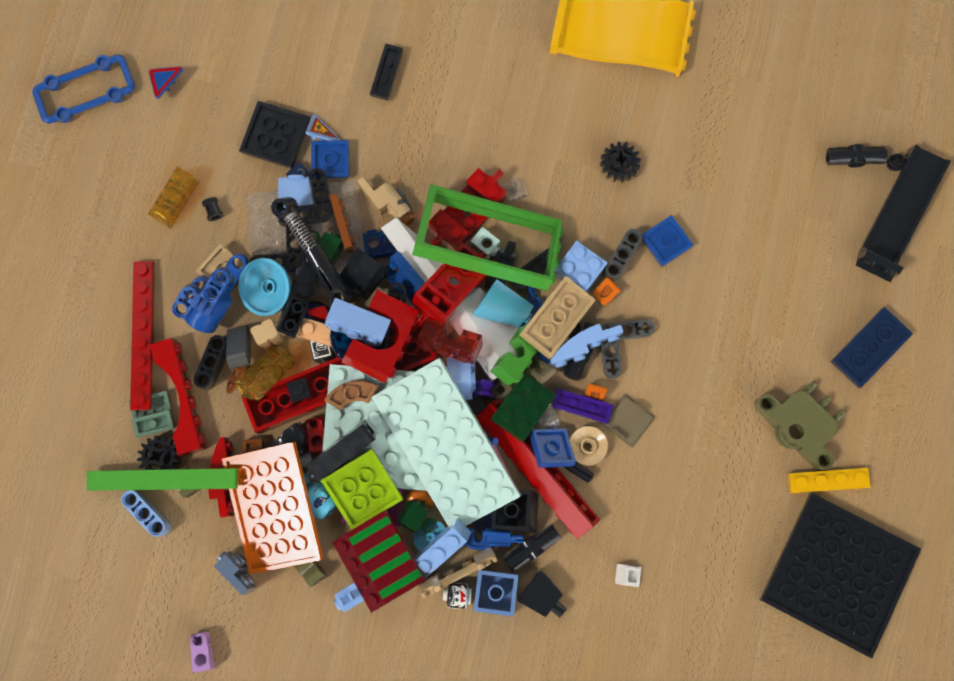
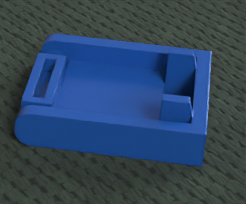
M398 251L391 256L386 266L390 270L385 275V278L390 284L394 282L402 283L406 288V296L412 302L414 294L425 282ZM397 286L395 289L398 294L403 291L400 289V286Z

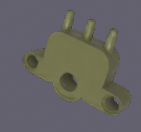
M812 381L802 391L792 393L781 403L769 394L757 398L754 404L755 409L775 429V436L780 445L784 448L795 449L816 470H825L833 466L834 458L824 445L836 434L837 423L846 412L841 409L832 417L824 409L831 401V397L827 395L817 402L810 395L817 386L816 382ZM763 399L769 402L768 409L762 406ZM790 426L798 429L799 435L797 439H793L789 435ZM820 456L825 458L826 463L824 466L819 463Z

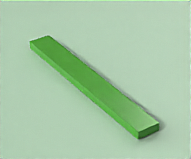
M238 469L87 471V491L238 489Z

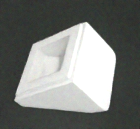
M617 564L615 583L639 587L642 567Z

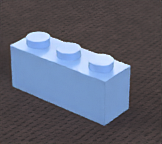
M335 298L327 315L325 326L334 332H343L349 338L363 340L369 346L380 347L391 320Z
M458 518L415 556L414 559L425 578L468 541L471 531Z

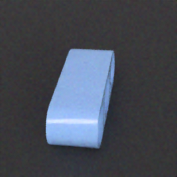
M129 490L123 493L121 503L152 536H165L170 532V522L142 492ZM134 494L136 502L131 504L130 497ZM146 508L149 510L148 518L143 516V511ZM159 522L163 526L160 533L156 530V525Z

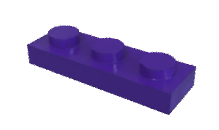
M557 388L552 408L608 424L613 405Z

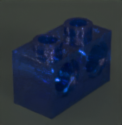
M368 230L367 233L362 234L364 252L373 259L391 257L398 252L393 245L387 243L389 239L383 231ZM373 240L379 242L374 248L369 246V243Z

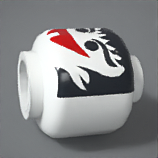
M453 582L448 585V589L444 588L443 601H447L448 608L466 609L467 605H471L472 589L469 588L467 583Z

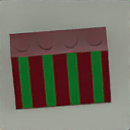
M387 509L332 542L371 613L426 581Z

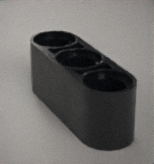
M214 335L210 338L194 376L195 385L203 390H211L215 386L226 360L227 339L221 335ZM223 341L222 348L216 349L217 342ZM215 358V365L213 367H209V361ZM208 376L207 384L202 385V378Z

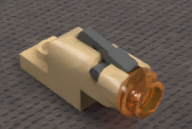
M363 177L357 181L359 188L381 215L387 211L393 218L397 217L406 226L415 220L414 212L401 188L395 189L390 184L384 183L376 189L370 180L366 182Z

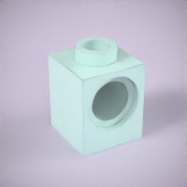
M484 227L471 240V246L478 252L483 251L487 259L491 256L495 257L501 249L499 247L500 240ZM489 241L492 243V246L484 248L482 243Z

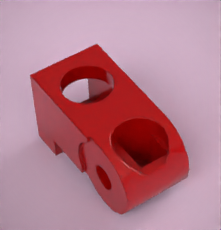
M323 416L306 420L309 453L313 456L319 455L323 451L325 428Z

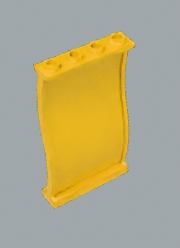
M560 0L550 54L557 55V53L592 61L651 67L674 73L676 77H679L681 70L685 71L687 63L684 55L688 54L690 46L687 38L691 37L693 26H690V22L694 20L696 9H693L694 1L687 3L680 0Z

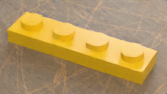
M868 468L788 474L790 493L871 488Z

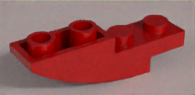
M220 437L212 455L209 469H224L222 458L230 457L231 452H233V444L229 441V438ZM208 489L209 500L218 501L220 518L232 517L234 508L232 500H230L229 489Z

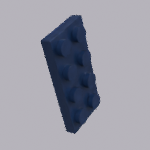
M883 307L830 362L855 386L862 388L913 333Z

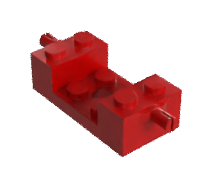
M477 168L466 180V187L461 193L502 204L507 197V191L497 181L504 175V172L498 169L490 176L480 168ZM449 206L444 210L440 208L428 223L429 229L437 235L430 243L438 246L444 241L452 249L456 250L462 243H466L489 217L475 213L467 217L463 215V210Z
M462 243L455 250L479 258L486 257L483 251H479L477 254L465 243ZM443 263L414 294L412 305L422 313L415 322L422 326L427 319H430L442 328L454 315L456 308L474 288H478L489 275ZM455 278L458 280L459 284L452 285L450 284L449 279Z

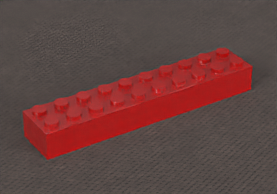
M418 324L415 329L411 328L409 334L412 337L408 345L404 344L402 348L405 351L400 362L396 361L394 365L397 370L416 371L437 359L424 325L419 326ZM394 334L384 338L380 347H369L378 350L392 347L395 341ZM345 354L241 396L254 432L262 434L326 408L327 402L324 400L328 393L330 364L346 365L342 363ZM306 378L312 397L292 403L286 384Z

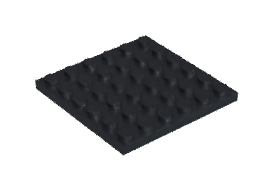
M809 493L759 600L859 653L873 658L921 548L813 493Z

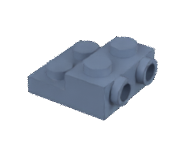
M224 551L216 559L218 562L214 567L241 595L251 593L256 588L253 584L255 582L249 574L243 573L248 567L245 564L246 559L238 553L236 555L231 551L227 553Z

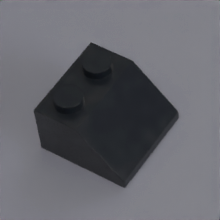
M519 490L521 493L519 498L492 512L491 529L536 533L539 493L532 490Z

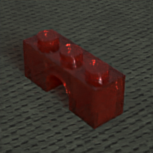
M426 319L418 335L419 348L427 352L438 353L443 357L457 359L462 363L475 364L483 347L481 334L463 330L458 338L447 339L444 323Z

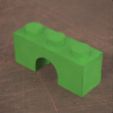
M527 324L517 329L509 342L516 350L517 357L510 352L505 353L498 358L490 371L507 386L514 382L518 383L523 378V371L533 362L531 359L533 355L539 352L519 335Z

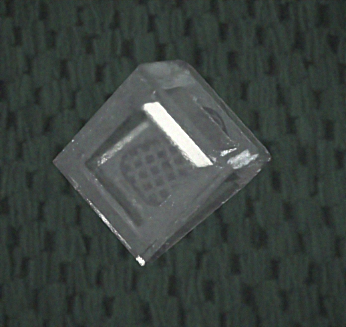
M517 177L502 185L503 189L507 191L508 202L529 196L523 178Z

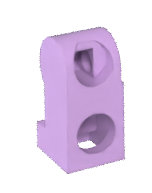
M206 631L192 634L190 637L192 672L216 669L210 633Z

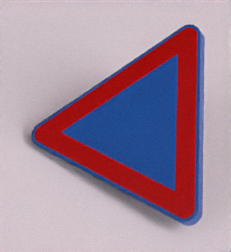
M181 66L149 70L154 95L157 99L166 90L170 91L169 86L172 83H176L175 79L183 71Z

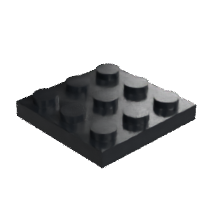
M258 101L239 152L292 169L311 118L304 114Z

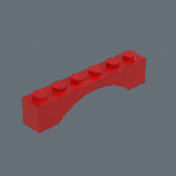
M169 338L149 344L154 363L170 376L179 395L180 417L173 435L177 454L179 456H186L206 450V438L200 430L202 422L200 416L195 411L197 403L194 396L191 395L190 389H192V384L186 376L187 365L181 357L183 349L180 342Z

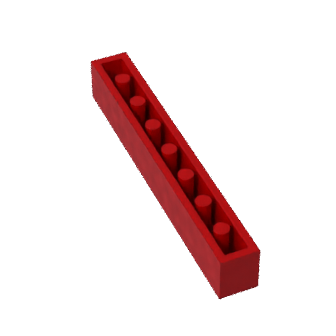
M498 398L490 403L476 418L492 437L498 439V444L505 451L506 456L524 474L531 486L542 496L544 502L552 508L556 516L566 525L569 532L576 539H579L601 519L557 467L538 468L530 435L522 443L490 420L502 404V400Z

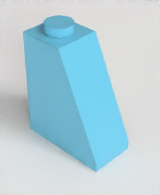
M496 280L488 289L473 315L518 328L523 322L526 324L533 315L530 312L534 306L499 280Z

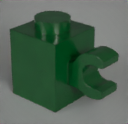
M312 231V235L317 237L314 243L320 244L330 261L335 264L344 246L341 236L334 232L330 234L324 232L321 238L317 231Z
M417 500L407 501L395 521L407 530L416 533L420 528L426 533H431V530L427 528V523H437L433 518H426L429 511L424 509L425 505Z

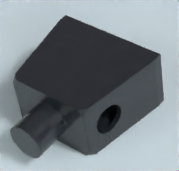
M542 570L537 572L517 598L518 602L544 617L552 611L560 618L567 609L559 602L563 594Z

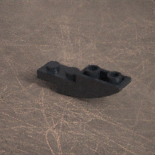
M303 261L298 275L291 285L290 297L282 309L276 331L292 338L296 337L309 306V299L318 280V276L307 261Z

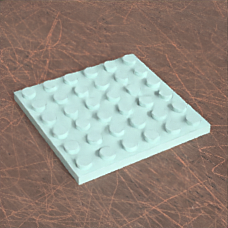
M330 364L327 395L339 385L356 380L368 381L378 385L379 387L374 393L375 395L415 371L396 370L393 378H388L383 383L348 365ZM373 399L369 403L353 401L342 410L327 403L323 451L365 419L377 434L376 440L341 466L373 448L397 488L427 491Z

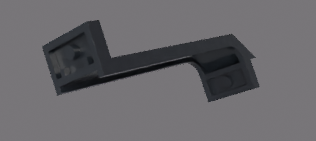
M914 145L907 150L905 154L907 159L867 234L856 261V266L890 283L895 275H899L904 267L898 265V262L951 162L920 148L918 145Z

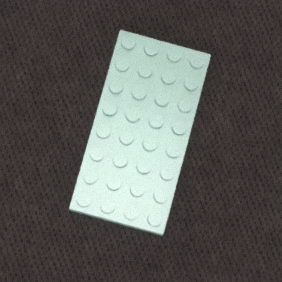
M441 357L372 396V399L448 526L457 518L466 526L521 496L517 486Z

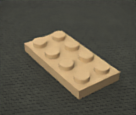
M565 276L519 335L545 357L551 359L595 302V299Z

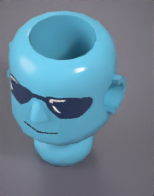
M304 474L313 515L317 519H325L337 506L322 482L316 481L313 483L309 475Z

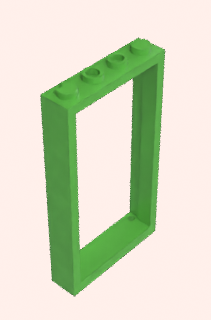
M430 184L412 255L548 291L550 285H554L557 276L554 273V269H557L559 258L556 257L561 249L559 239L562 238L564 232L563 228H561L562 220ZM433 203L551 234L545 274L542 275L424 243Z

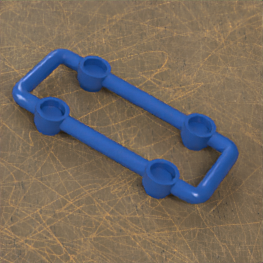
M119 54L111 57L100 55L96 58L95 63L58 77L52 74L47 75L42 83L34 86L32 94L43 122L47 124L57 121L68 123L71 121L72 115L109 101L120 103L125 95L133 92L135 83L124 56ZM119 62L127 87L121 89L111 87L106 95L69 109L63 106L56 109L55 114L48 116L40 91L46 89L57 91L61 83L98 69L104 72L109 71L112 64Z

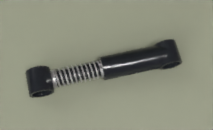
M292 197L275 199L271 205L272 213L276 217L285 220L288 227H291L290 230H292V233L298 239L297 241L300 242L299 245L305 251V258L327 290L331 305L335 298L350 304L353 303L355 299L354 290L346 286L321 245L314 243L315 240H312L313 237L311 238V234L309 235V232H307L308 229H305L306 226H303L304 223H301L302 220H299L297 201Z

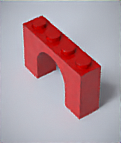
M377 290L367 311L391 320L389 326L394 333V345L388 349L378 350L353 339L342 363L385 383L388 378H393L397 370L394 365L396 361L400 362L405 351L402 348L404 344L408 345L412 337L409 334L411 328L415 329L417 326L415 320L418 319L419 310Z

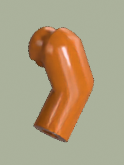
M412 490L407 496V501H424L430 508L435 504L429 493L424 490Z

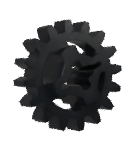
M620 141L617 143V146L611 143L610 149L605 148V154L601 155L600 159L603 161L600 162V166L604 167L602 173H608L607 179L612 176L613 182L620 179V182L623 183L624 178L630 181L631 175L635 177L637 174L636 170L640 169L639 163L641 158H636L639 151L633 152L634 146L628 148L627 142H625L624 146H621ZM618 158L621 160V163H623L622 168L620 162L618 161ZM630 166H632V168L629 171L625 172L626 168H630Z
M156 435L154 436V441L151 438H147L148 444H141L144 449L137 452L141 454V457L137 459V461L142 462L139 466L140 469L156 470L151 466L157 465L161 468L159 470L177 469L175 463L181 462V460L177 459L179 455L176 452L175 445H172L174 443L173 439L167 440L166 436H162L160 439ZM158 444H164L167 447L161 449V447L158 446ZM158 453L162 454L160 456V460H157V458L159 457Z

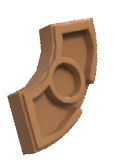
M349 381L333 389L324 401L339 410H342L353 401L369 403L379 386L368 381Z

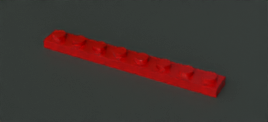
M153 261L133 262L131 411L152 410L153 357L149 344L153 343Z

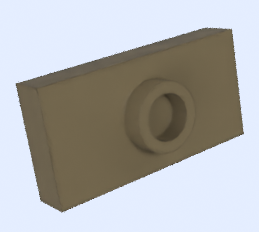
M535 356L531 358L533 360L531 365L523 371V373L525 372L541 384L556 374L554 367Z

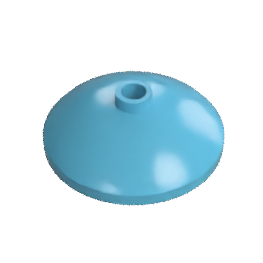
M259 258L251 261L245 266L239 278L240 298L245 307L256 315L271 316L280 312L290 297L291 283L288 273L280 263L273 259Z

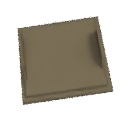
M624 394L613 408L608 424L602 423V425L633 448L656 417Z

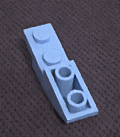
M600 324L589 327L567 341L556 352L549 365H555L556 368L567 365L566 361L574 359V362L585 359V355L589 352L587 346H590L591 349L600 346L602 341L608 340V342H613L620 339L619 336L623 333L622 326L619 325L603 331Z

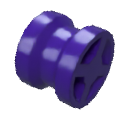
M485 379L475 380L477 388L474 391V396L484 399L493 398L492 388L494 387V381Z

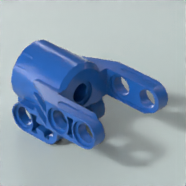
M237 253L230 258L225 268H217L210 278L205 275L196 277L191 284H187L180 291L172 305L173 314L178 318H183L187 324L200 332H215L233 302L230 294L237 285L245 266L249 263L248 258L242 253ZM235 258H240L243 261V267L235 265ZM222 272L220 277L218 278L217 273ZM231 274L234 276V282H230ZM200 281L204 282L202 289L199 288ZM178 304H183L186 307V313L178 310Z

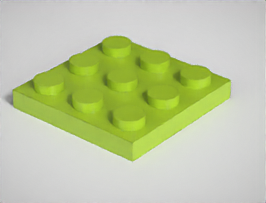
M373 448L334 470L321 480L351 530L403 500V496Z

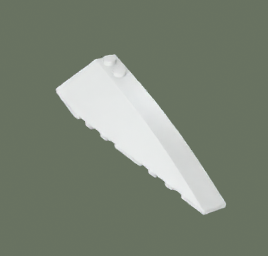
M397 217L381 227V230L397 252L399 251L424 282L443 264L412 255L417 234ZM450 278V279H449L450 284H452V285H458V284H459V282H458L457 279H455V278ZM478 287L474 288L456 308L454 315L447 322L465 347H470L471 354H475V361L488 379L494 381L498 377L490 371L498 358L507 352L517 357L516 350L509 342L517 329L522 326L520 325L517 328L473 315V312L486 294Z

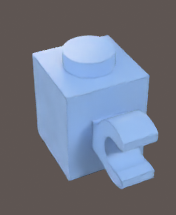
M355 583L334 595L336 607L338 610H343V612L364 601Z

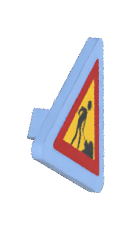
M313 114L311 116L305 133L311 136L312 140H315L316 137L320 141L341 140L317 115Z

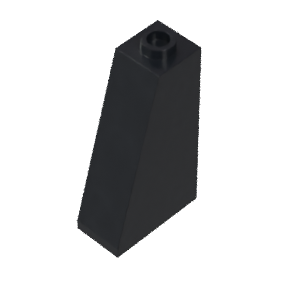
M364 419L308 462L306 465L308 468L306 470L313 480L316 478L319 482L375 441L377 434Z

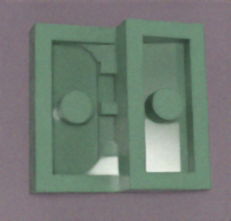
M168 390L152 394V410L132 411L133 419L131 420L136 438L175 428Z

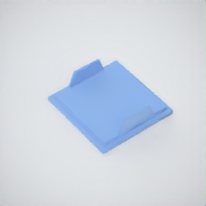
M289 175L288 177L278 178V198L292 197L297 201L298 206L313 204L308 177Z

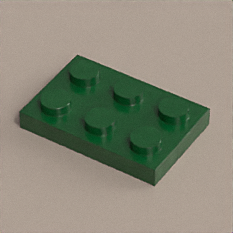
M525 372L523 373V378L515 384L490 419L522 443L556 396V394Z

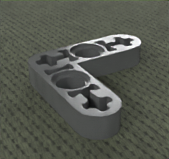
M642 319L608 323L601 327L602 331L619 325L622 327L629 326L632 329L631 335L625 336L622 333L619 336L620 339L608 342V340L601 342L603 370L607 378L614 380L622 373L618 341L651 336L655 330L654 323L651 320ZM635 324H637V328H642L644 324L650 327L647 333L644 330H638V335H635ZM613 347L616 351L615 355L612 357L607 356L605 348ZM617 359V362H613V366L618 371L615 372V375H612L611 372H608V369L611 368V363H606V360L612 361Z

